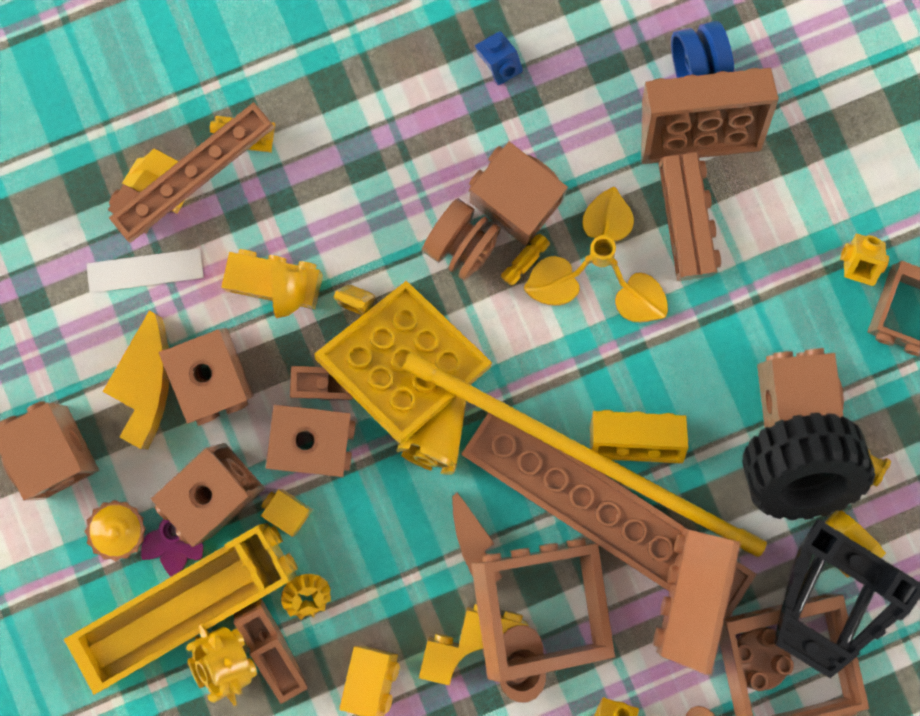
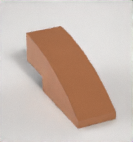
M457 492L452 496L456 535L464 560L473 577L471 563L483 561L482 556L487 555L485 550L494 545V542ZM499 571L494 572L495 581L497 582L502 578V574Z
M262 598L234 613V625L242 634L244 641L249 647L250 656L280 704L307 690L306 680Z

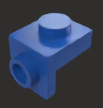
M501 31L475 45L477 54L491 70L497 85H501L523 72L517 50Z

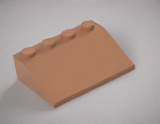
M750 68L745 71H721L709 75H687L682 78H658L652 81H645L642 97V164L660 162L661 158L665 156L693 152L699 153V158L761 151L779 100L772 69Z
M683 528L682 534L677 535L674 545V552L678 553L675 565L670 566L667 583L671 584L669 596L663 597L660 614L664 615L661 628H656L653 646L657 647L656 652L660 656L712 676L741 542Z

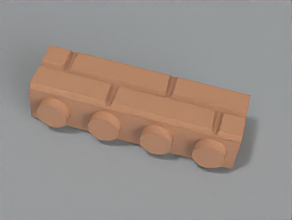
M697 152L662 157L658 165L677 281L714 276L718 273L717 268L721 267V256L719 250H714L712 238H716V225L714 220H709L707 208H711L712 201L710 191L704 190L703 179L707 177L705 161H700L699 153Z

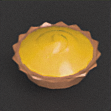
M113 500L110 503L103 502L99 508L93 509L92 516L87 519L88 526L84 531L88 537L87 544L92 547L93 554L100 555L103 560L111 559L116 562L121 558L128 559L132 553L138 551L139 545L144 542L143 535L146 528L143 525V517L138 513L137 508L130 506L127 501L119 502Z

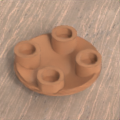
M763 627L744 632L737 640L746 685L756 691H766L778 686L794 669L791 654L774 644L776 631L771 628Z

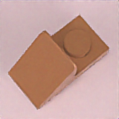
M291 366L290 398L353 400V397L323 367Z

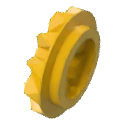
M303 574L295 577L286 584L282 591L281 602L283 609L287 611L290 617L297 616L300 620L305 616L314 618L317 612L325 611L326 604L331 601V589L328 582L316 574ZM299 594L302 596L312 595L313 601L305 600L302 602Z

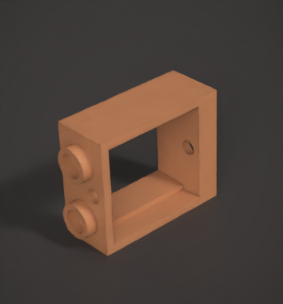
M900 261L890 268L867 333L876 336L875 340L882 344L893 346L894 343L905 347L904 351L906 353L920 357V340L883 326L899 281L920 289V267Z

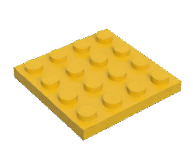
M407 281L402 283L315 353V360L400 445L457 397L438 385L425 381L402 369L403 363L410 351L470 385L488 371L492 365V362Z

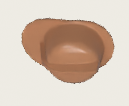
M526 625L514 626L503 634L507 662L544 654L541 637L534 629ZM546 673L499 683L502 691L509 699L518 703H527L536 699L543 691L546 683Z

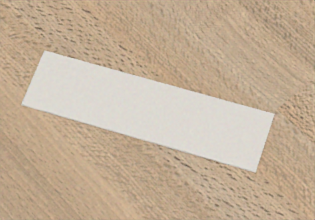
M200 248L86 263L89 293L204 278Z

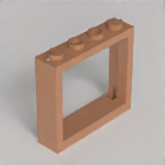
M585 538L568 540L566 547L558 548V543L539 545L538 552L530 553L529 548L511 550L510 557L501 558V553H493L482 556L483 561L471 563L488 680L506 682L615 658L598 543H586ZM580 556L593 644L507 662L494 572Z
M827 593L810 597L799 619L824 613L830 640L836 643L848 619L844 596ZM783 604L724 618L719 643L735 716H753L735 634L778 624ZM858 657L838 672L843 693L842 698L772 716H853L859 711L869 709Z

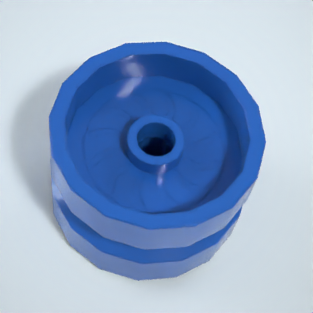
M719 21L700 24L697 33L692 28L673 32L671 36V52L677 78L687 75H709L721 71L734 72L731 45L727 33Z

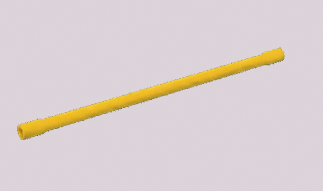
M410 351L404 361L402 369L425 381L438 385L719 536L741 542L740 548L756 557H760L765 551L767 542L760 537L724 521L443 371L423 357Z

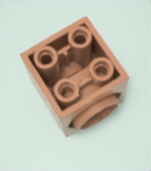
M508 141L504 148L499 145L488 159L490 164L484 172L478 170L470 180L469 203L526 247L562 203L568 187L558 179L556 174L547 165L533 156L526 155Z
M227 328L215 330L159 352L187 424L196 421L197 425L200 426L213 421L220 416L219 411L226 409L227 414L239 411L248 406L247 400L254 396ZM203 364L211 368L212 376L210 379L202 375L201 368Z
M824 348L804 350L805 352L796 353V357H793V351L778 352L766 356L765 362L757 364L764 427L770 428L777 421L782 419L786 421L792 419V416L800 414L808 416L810 413H820L821 415L832 413L839 417L843 416L844 395L841 381L838 377L835 353L825 354Z
M40 401L27 408L28 413L19 418L11 416L0 421V454L3 466L8 477L17 487L23 501L45 500L100 471L68 406Z
M274 404L266 469L343 477L344 471H350L352 452H346L347 440H353L355 432V421L350 420L351 413ZM300 432H307L313 438V444L307 450H301L296 445L295 439Z
M226 443L205 448L157 492L151 500L156 505L155 510L157 513L175 526L177 536L184 543L194 547L216 535L262 493L265 487Z

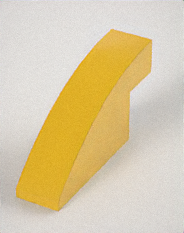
M148 311L102 391L134 409L119 437L139 449L145 450L149 449L158 431L169 390V377L159 355V352L169 348L162 317L151 311Z

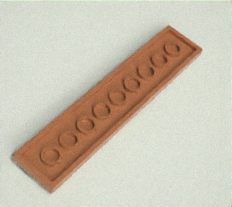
M490 413L486 415L462 452V456L594 543H598L599 546L667 591H670L671 584L667 583L670 566L676 564L678 553L674 552V545L677 535L682 534L683 528L687 529L686 527L605 474ZM738 561L735 566L724 618L732 615L757 575Z

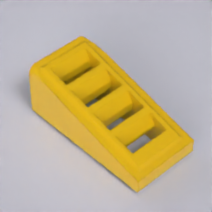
M346 285L335 292L334 298L340 307L363 315L371 309L375 295L354 285Z

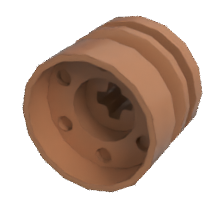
M457 198L449 205L433 227L422 247V252L438 263L445 259L448 254L452 255L448 270L454 272L463 263L464 265L458 276L466 281L475 271L482 267L493 251L501 227L493 224L484 233L483 231L489 219L484 216L475 225H472L470 222L474 216L475 209Z

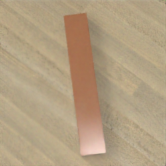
M253 102L112 214L109 219L125 239L132 243L275 127L255 102Z

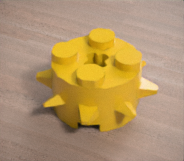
M200 624L201 637L196 636L195 641L186 646L189 652L192 651L193 656L187 659L191 673L198 687L206 686L211 693L207 698L209 701L215 703L227 697L235 706L237 705L235 694H242L241 688L251 683V678L257 675L256 666L250 658H247L242 648L245 642L238 629L230 631L226 627H221L209 633Z

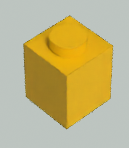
M278 489L276 493L271 491L262 503L261 507L265 510L261 517L293 537L297 535L313 509L285 490Z

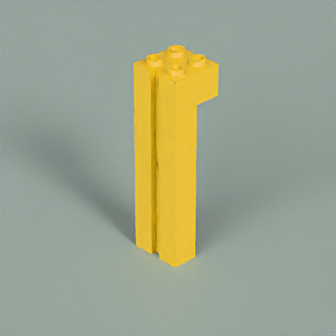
M268 523L255 526L224 544V547L66 637L64 641L93 695L200 634V624L207 630L297 577L295 571L298 569V566L290 553L284 555L279 547L283 540L276 527H270Z

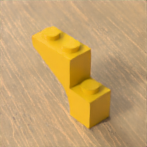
M474 604V608H466L459 643H454L453 637L436 633L435 638L428 636L419 679L450 686L453 672L460 660L471 652L483 649L477 604ZM505 611L504 616L501 615L503 634L514 626H529L527 621L522 620L523 615L519 613Z

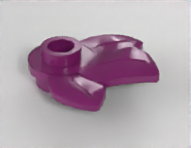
M163 519L159 529L146 535L141 547V559L150 560L160 557L164 569L172 577L184 569L188 558L194 560L202 559L203 543L194 547L184 543L177 535L171 533L170 529L173 524L169 520Z

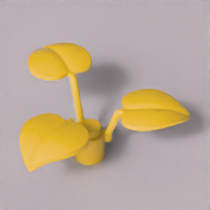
M615 186L599 194L590 203L583 215L582 225L584 232L588 237L595 239L591 243L590 255L585 257V260L577 270L572 272V266L566 259L550 256L537 263L524 285V291L532 299L546 305H564L571 302L579 294L580 286L575 277L579 276L589 263H593L597 267L611 265L619 284L623 287L618 291L615 298L617 311L623 318L631 322L642 323L664 319L668 313L667 299L660 284L652 276L640 272L633 274L628 283H626L617 265L618 261L614 258L616 251L614 241L626 238L632 231L634 224L633 213Z

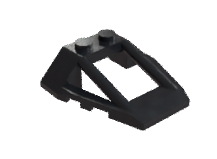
M817 518L801 543L795 557L776 628L774 644L828 678H832L859 656L861 649L874 639H880L887 633L885 630L897 620L902 621L911 613L920 599V582ZM814 554L815 556H814V558H813V560H812V562H811V564H810V566H809V563H810V561H811L812 555ZM826 562L863 584L836 643L799 621V617ZM876 592L891 603L854 638L874 593Z

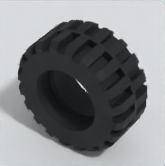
M810 413L808 416L800 414L792 416V419L786 421L783 419L774 423V426L762 429L759 436H754L749 441L742 456V464L753 504L764 514L771 515L777 519L784 517L787 520H797V518L808 520L814 519L815 516L822 515L824 517L831 515L833 511L846 509L850 503L855 504L859 501L861 495H866L875 477V468L860 427L848 418L839 417L832 413H827L826 415Z

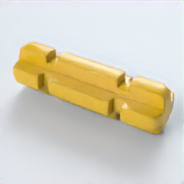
M537 234L530 241L531 245L526 246L512 261V266L507 267L503 271L501 277L510 286L515 285L521 278L520 274H524L540 257L539 253L544 252L550 246L549 240L544 235Z

